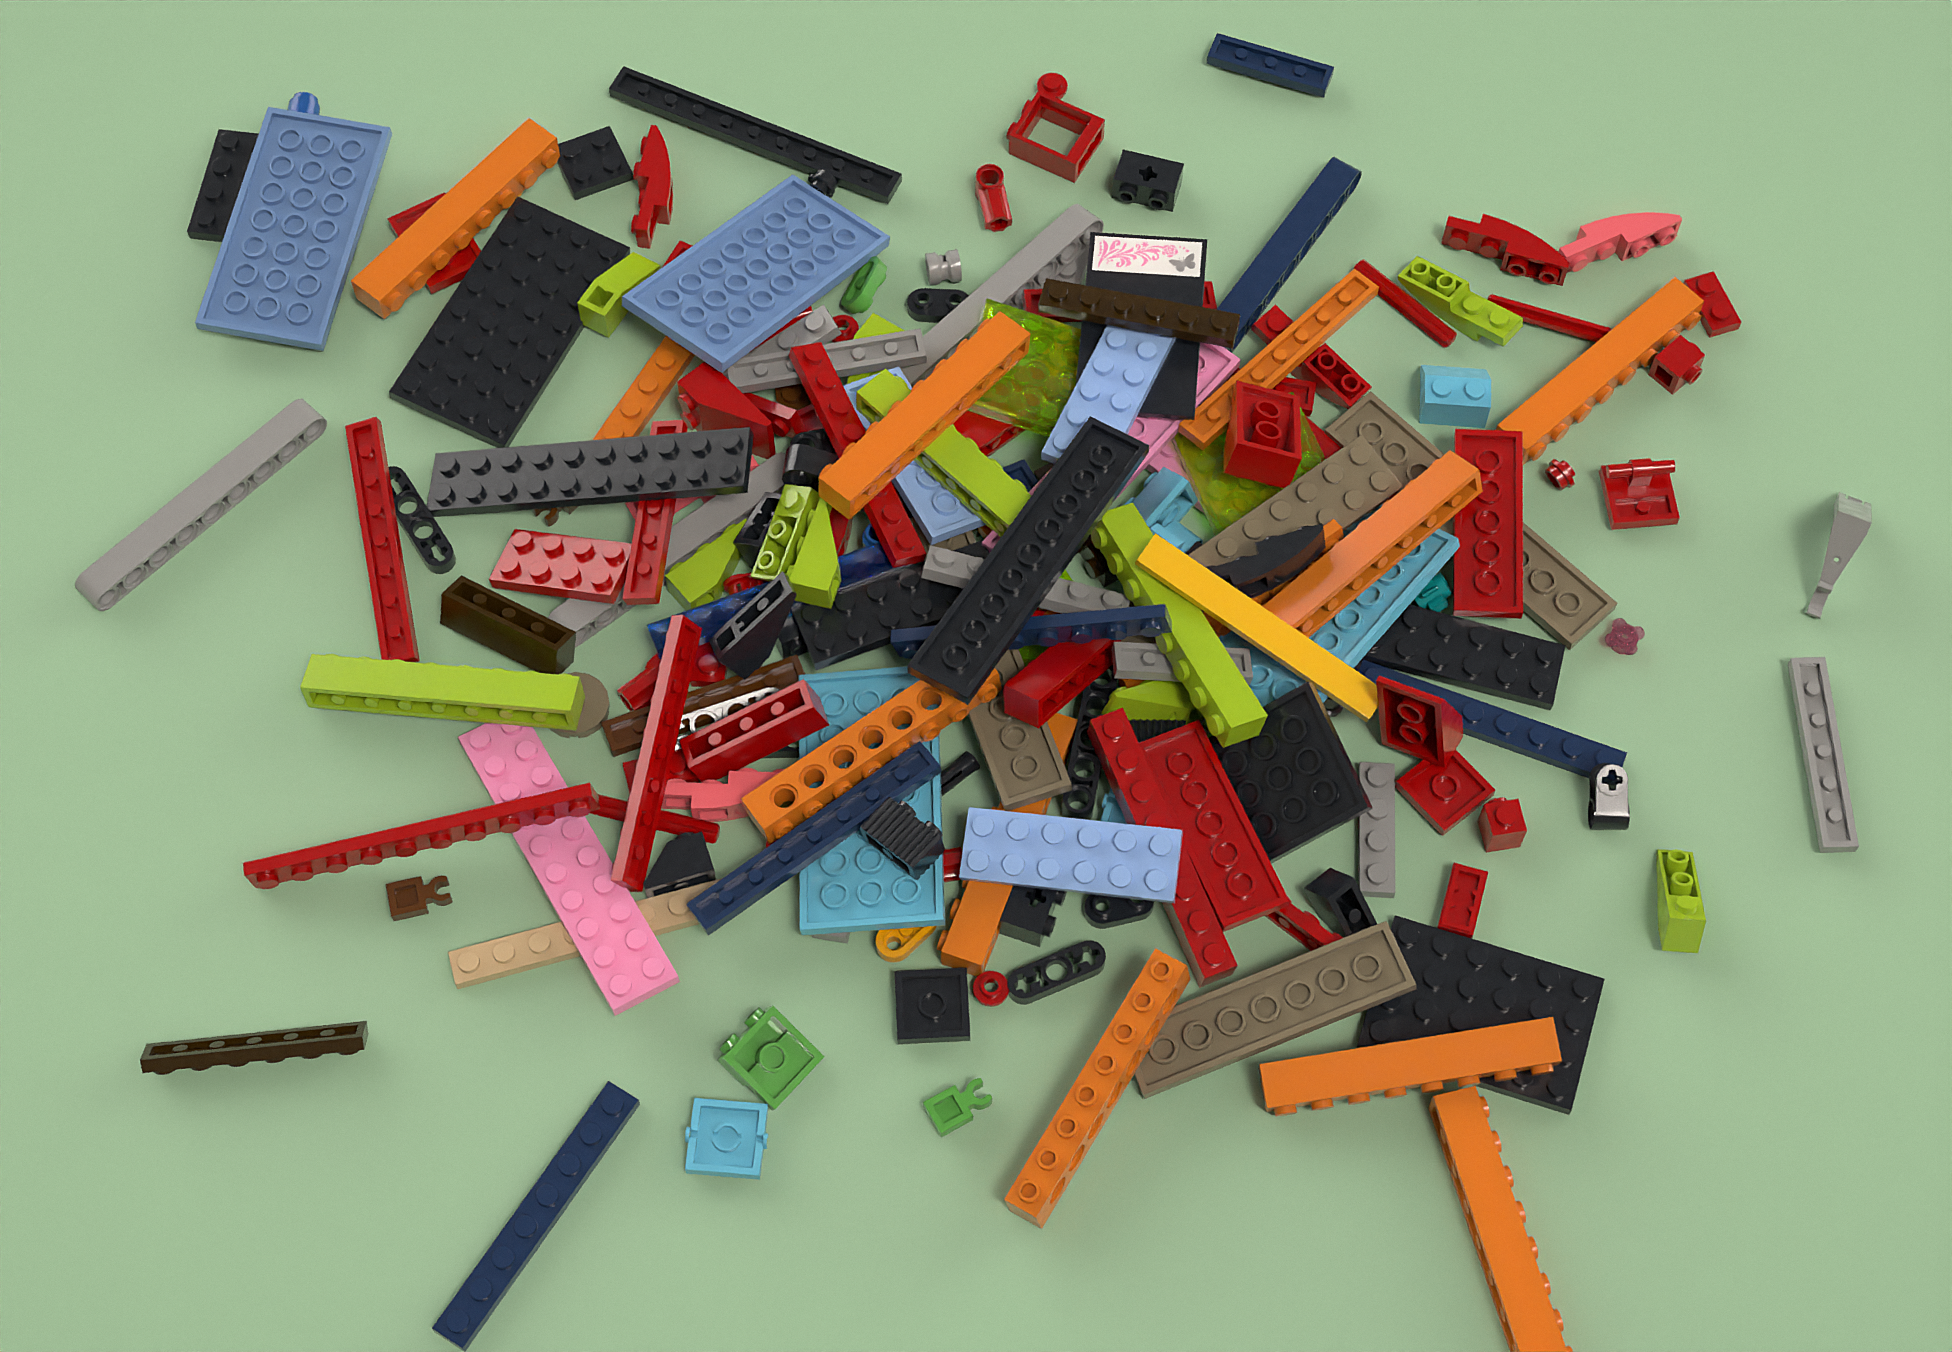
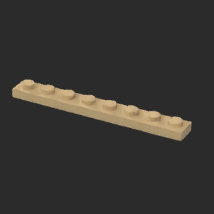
M721 879L635 901L655 936L698 925V921L689 911L686 904ZM562 922L448 952L457 989L580 957Z

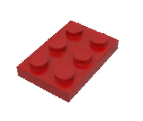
M441 193L387 218L395 236L398 238L446 193ZM473 238L466 248L460 249L449 259V262L443 269L437 270L426 281L425 285L430 294L463 280L481 252Z

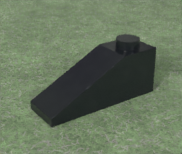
M782 571L709 639L717 660L744 680L755 670L759 669L770 657L797 596L786 573Z

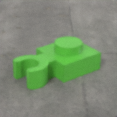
M981 1078L972 1080L967 1085L966 1091L961 1094L954 1085L923 1102V1108L941 1138L973 1121L971 1109L982 1110L992 1104L991 1094L984 1098H977L973 1094L977 1089L983 1087Z

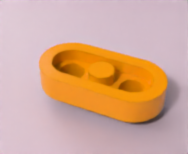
M937 926L879 930L876 936L877 952L885 961L900 962L920 946L935 931ZM891 942H898L901 945L896 950L888 948V944Z

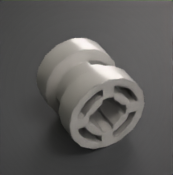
M957 249L948 250L945 255H938L935 252L925 254L926 271L930 286L938 285L945 279L951 282L962 281L961 264Z

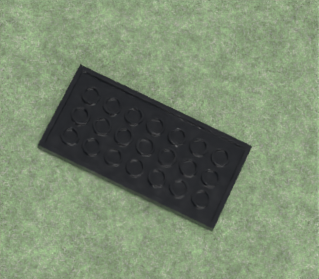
M517 196L389 390L390 398L496 448L509 447L585 327L580 318L577 302L597 277L630 255V247Z

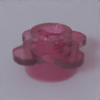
M1622 618L1615 619L1612 623L1613 629L1611 633L1605 637V643L1619 654H1635L1638 649V641L1643 639L1645 635L1643 628L1627 624ZM1625 634L1628 636V638L1625 639L1622 637V635Z

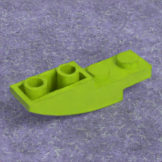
M1416 256L1398 275L1399 282L1418 301L1436 316L1475 341H1478L1483 336L1504 347L1523 327V318L1471 292L1468 281L1419 256Z

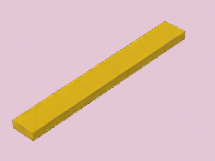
M1156 533L1136 560L1135 565L1306 682L1314 683L1316 689L1363 721L1367 722L1377 709V686L1374 682Z

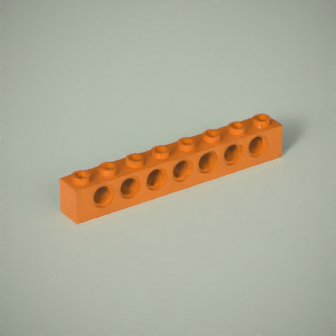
M994 668L968 705L922 680L917 681L742 797L741 800L746 813L768 843H773L920 741L922 743L933 740L943 728L952 722L963 720L970 710L979 704L993 700L998 692L1002 690L998 671ZM933 704L940 705L938 708L934 710L926 709L928 706ZM902 724H911L906 729H897ZM873 743H882L878 748H868ZM845 762H852V765L847 768H839ZM814 782H823V784L817 788H809L810 785ZM786 801H794L793 804L787 808L780 807L781 804H783Z
M1155 948L1004 1200L1012 1213L1041 1229L1043 1228L1191 980L1186 964Z

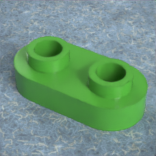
M877 256L871 257L866 264L857 270L842 297V306L851 314L867 311L873 303L872 298L877 288L886 279L887 266Z

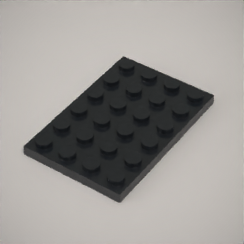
M1395 915L1391 931L1416 983V990L1367 1009L1356 1048L1553 1017L1562 1058L1558 1065L1553 1066L1554 1072L1532 1076L1531 1070L1516 1072L1517 1078L1505 1081H1495L1494 1076L1481 1077L1480 1084L1474 1086L1569 1115L1573 1108L1605 979Z

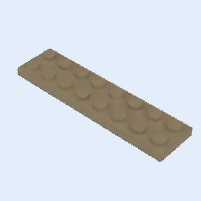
M1387 921L1174 1006L1135 1072V1077L1144 1099L1416 990V983Z

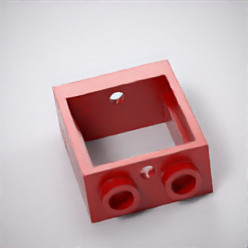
M1038 90L1032 101H1026L1018 122H1013L1008 129L1006 139L1009 140V154L1075 183L1104 139L1105 119ZM1041 118L1080 135L1067 156L1028 139Z

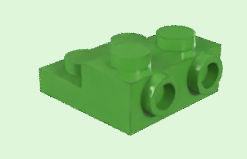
M772 1005L764 1011L758 1007L747 1017L744 1023L748 1028L739 1037L733 1033L719 1047L723 1054L717 1061L742 1086L746 1085L765 1104H768V1107L773 1111L825 1056Z

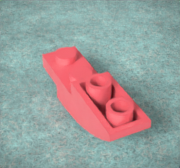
M1643 212L1596 220L1580 226L1576 241L1560 247L1559 253L1570 263L1567 273L1570 271L1577 272L1588 263L1598 259L1605 260L1614 253L1618 255L1621 261L1633 256L1637 258L1644 255L1651 248L1671 243L1677 237L1682 218L1677 214Z
M752 768L729 771L728 784H723L717 780L687 783L682 779H670L667 781L661 809L691 810L692 817L710 822L748 817L741 798L784 769H776L773 772H758Z

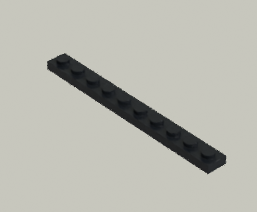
M625 66L622 67L609 87L610 96L803 172L815 174L819 169L826 170L835 177L839 186L886 204L890 203L902 182V173Z

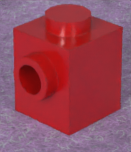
M1680 335L1655 356L1648 375L1673 395L1684 384L1688 383L1691 385L1699 378L1703 371L1700 367L1705 354L1701 352L1696 344L1689 342Z
M1499 797L1483 805L1477 822L1486 853L1519 848L1527 832L1519 799L1507 800L1504 797Z

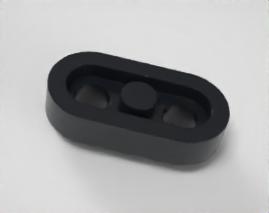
M916 289L910 293L907 299L908 314L918 322L939 323L969 295L964 291L956 289ZM951 302H959V304L953 305Z
M1091 894L1085 901L1084 916L1086 921L1095 928H1111L1146 919L1151 915L1155 901L1143 900L1140 903H1134L1130 898ZM1104 903L1109 908L1106 911H1100L1096 908V905Z

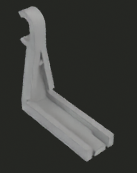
M1840 492L1834 503L1833 525L1821 577L1806 614L1818 619L1822 615L1823 607L1833 589V585L1866 537L1872 523L1870 503L1864 502L1863 505L1862 500L1848 496V499H1846V494Z

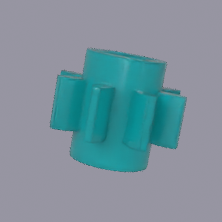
M1439 572L1415 597V601L1419 607L1430 608L1433 611L1440 612L1450 606L1447 602V597L1452 595L1453 592L1444 576Z

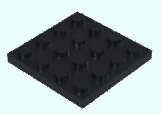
M218 129L187 229L190 239L214 242L223 241L259 135L258 133Z
M1309 681L1263 707L1268 716L1258 736L1224 748L1216 736L1212 735L1208 738L1271 864L1373 809L1314 683Z

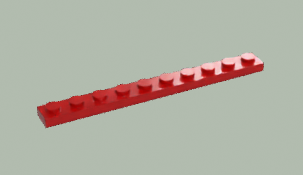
M589 782L244 862V876L255 888L272 889L282 882L291 880L306 881L313 878L314 875L326 872L341 873L351 866L360 864L375 865L382 862L383 859L395 856L410 857L415 855L417 851L429 848L444 849L451 846L452 843L464 840L479 841L487 835L498 832L514 833L524 826L533 824L548 825L555 822L556 819L567 816L583 817L593 810L600 809L599 796Z

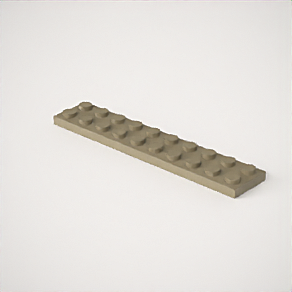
M1371 391L1328 426L1324 432L1341 448L1360 435H1363L1403 485L1402 489L1405 488L1408 482L1416 479L1428 469L1435 460L1440 459L1444 455ZM1453 517L1439 529L1453 535ZM1523 522V610L1560 643L1566 645L1565 647L1568 650H1571L1615 610L1617 602Z
M1360 435L1188 556L1204 567L1218 566L1232 562L1241 556L1256 555L1255 542L1262 541L1272 535L1279 536L1290 533L1303 526H1314L1321 523L1324 526L1334 519L1342 526L1344 531L1400 492L1403 485L1364 436ZM1130 601L1129 607H1135L1132 601ZM1143 635L1127 636L1121 640V642L1157 644L1155 637Z
M911 517L909 519L928 554L930 543L914 517ZM971 530L931 546L953 551L976 543V540ZM1008 649L995 667L999 673L1002 690L998 692L993 700L979 704L970 710L968 714L1004 811H1010L1072 790L1071 781L1048 723H1044L1038 729L1004 713V685L1010 678L1025 668L1019 649Z

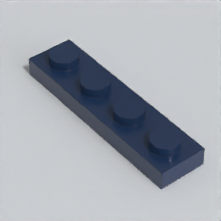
M1219 33L1216 34L1207 56V64L1323 98L1334 73V66Z

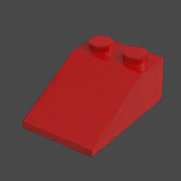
M704 361L677 381L679 391L677 399L682 409L680 416L690 430L709 431L750 427L754 434L752 454L765 459H769L776 454L772 422L720 371Z
M1236 380L1224 447V473L1236 478L1261 482L1268 486L1280 488L1290 486L1302 460L1300 397Z
M1379 675L1376 680L1382 744L1445 768L1463 738L1462 715L1443 698Z

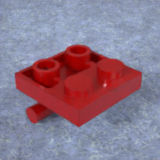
M1651 458L1631 459L1628 463L1601 466L1599 476L1611 530L1678 524L1680 516L1670 473H1675L1674 460L1652 461Z

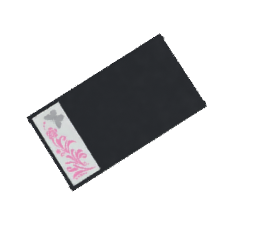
M1090 232L1085 285L1203 307L1208 239ZM1082 320L1076 384L1107 325ZM1180 338L1175 339L1137 416L1185 420L1195 419L1200 342Z

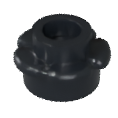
M819 169L815 174H810L808 177L811 187L829 198L833 197L838 183L832 174L826 170Z

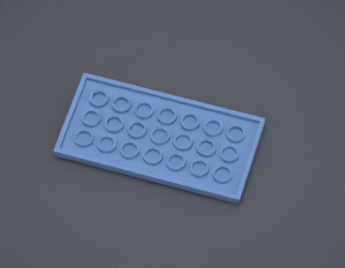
M273 107L267 108L195 321L198 329L324 351L392 137L390 127Z
M792 174L623 295L622 306L722 373L861 268L871 257L878 255L889 246L890 236Z

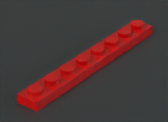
M817 342L791 347L788 356L840 459L846 447L853 442L857 443L865 436L866 431L822 343ZM890 482L863 508L893 568L923 562L927 553Z
M372 417L346 425L345 429L381 659H399L405 662L416 663L420 659L382 424L377 417Z
M672 615L669 629L666 633L665 647L658 668V677L654 694L651 698L647 724L643 732V742L639 759L636 763L631 793L628 797V806L620 832L618 850L612 866L611 881L623 888H627L630 892L643 891V883L646 878L702 628L684 615Z

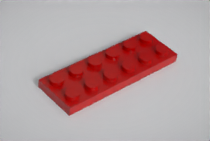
M1455 429L1454 453L1479 469L1483 492L1453 516V536L1459 539L1460 545L1453 554V616L1522 619L1523 431Z
M1197 720L1140 742L1139 745L1176 828L1183 831L1182 841L1222 931H1228L1288 907L1290 900L1200 721Z

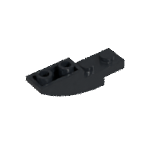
M1321 523L1314 526H1303L1290 533L1266 537L1262 541L1255 542L1256 555L1241 556L1232 562L1218 566L1211 565L1206 568L1249 598L1257 597L1285 583L1317 558L1326 548L1323 525Z

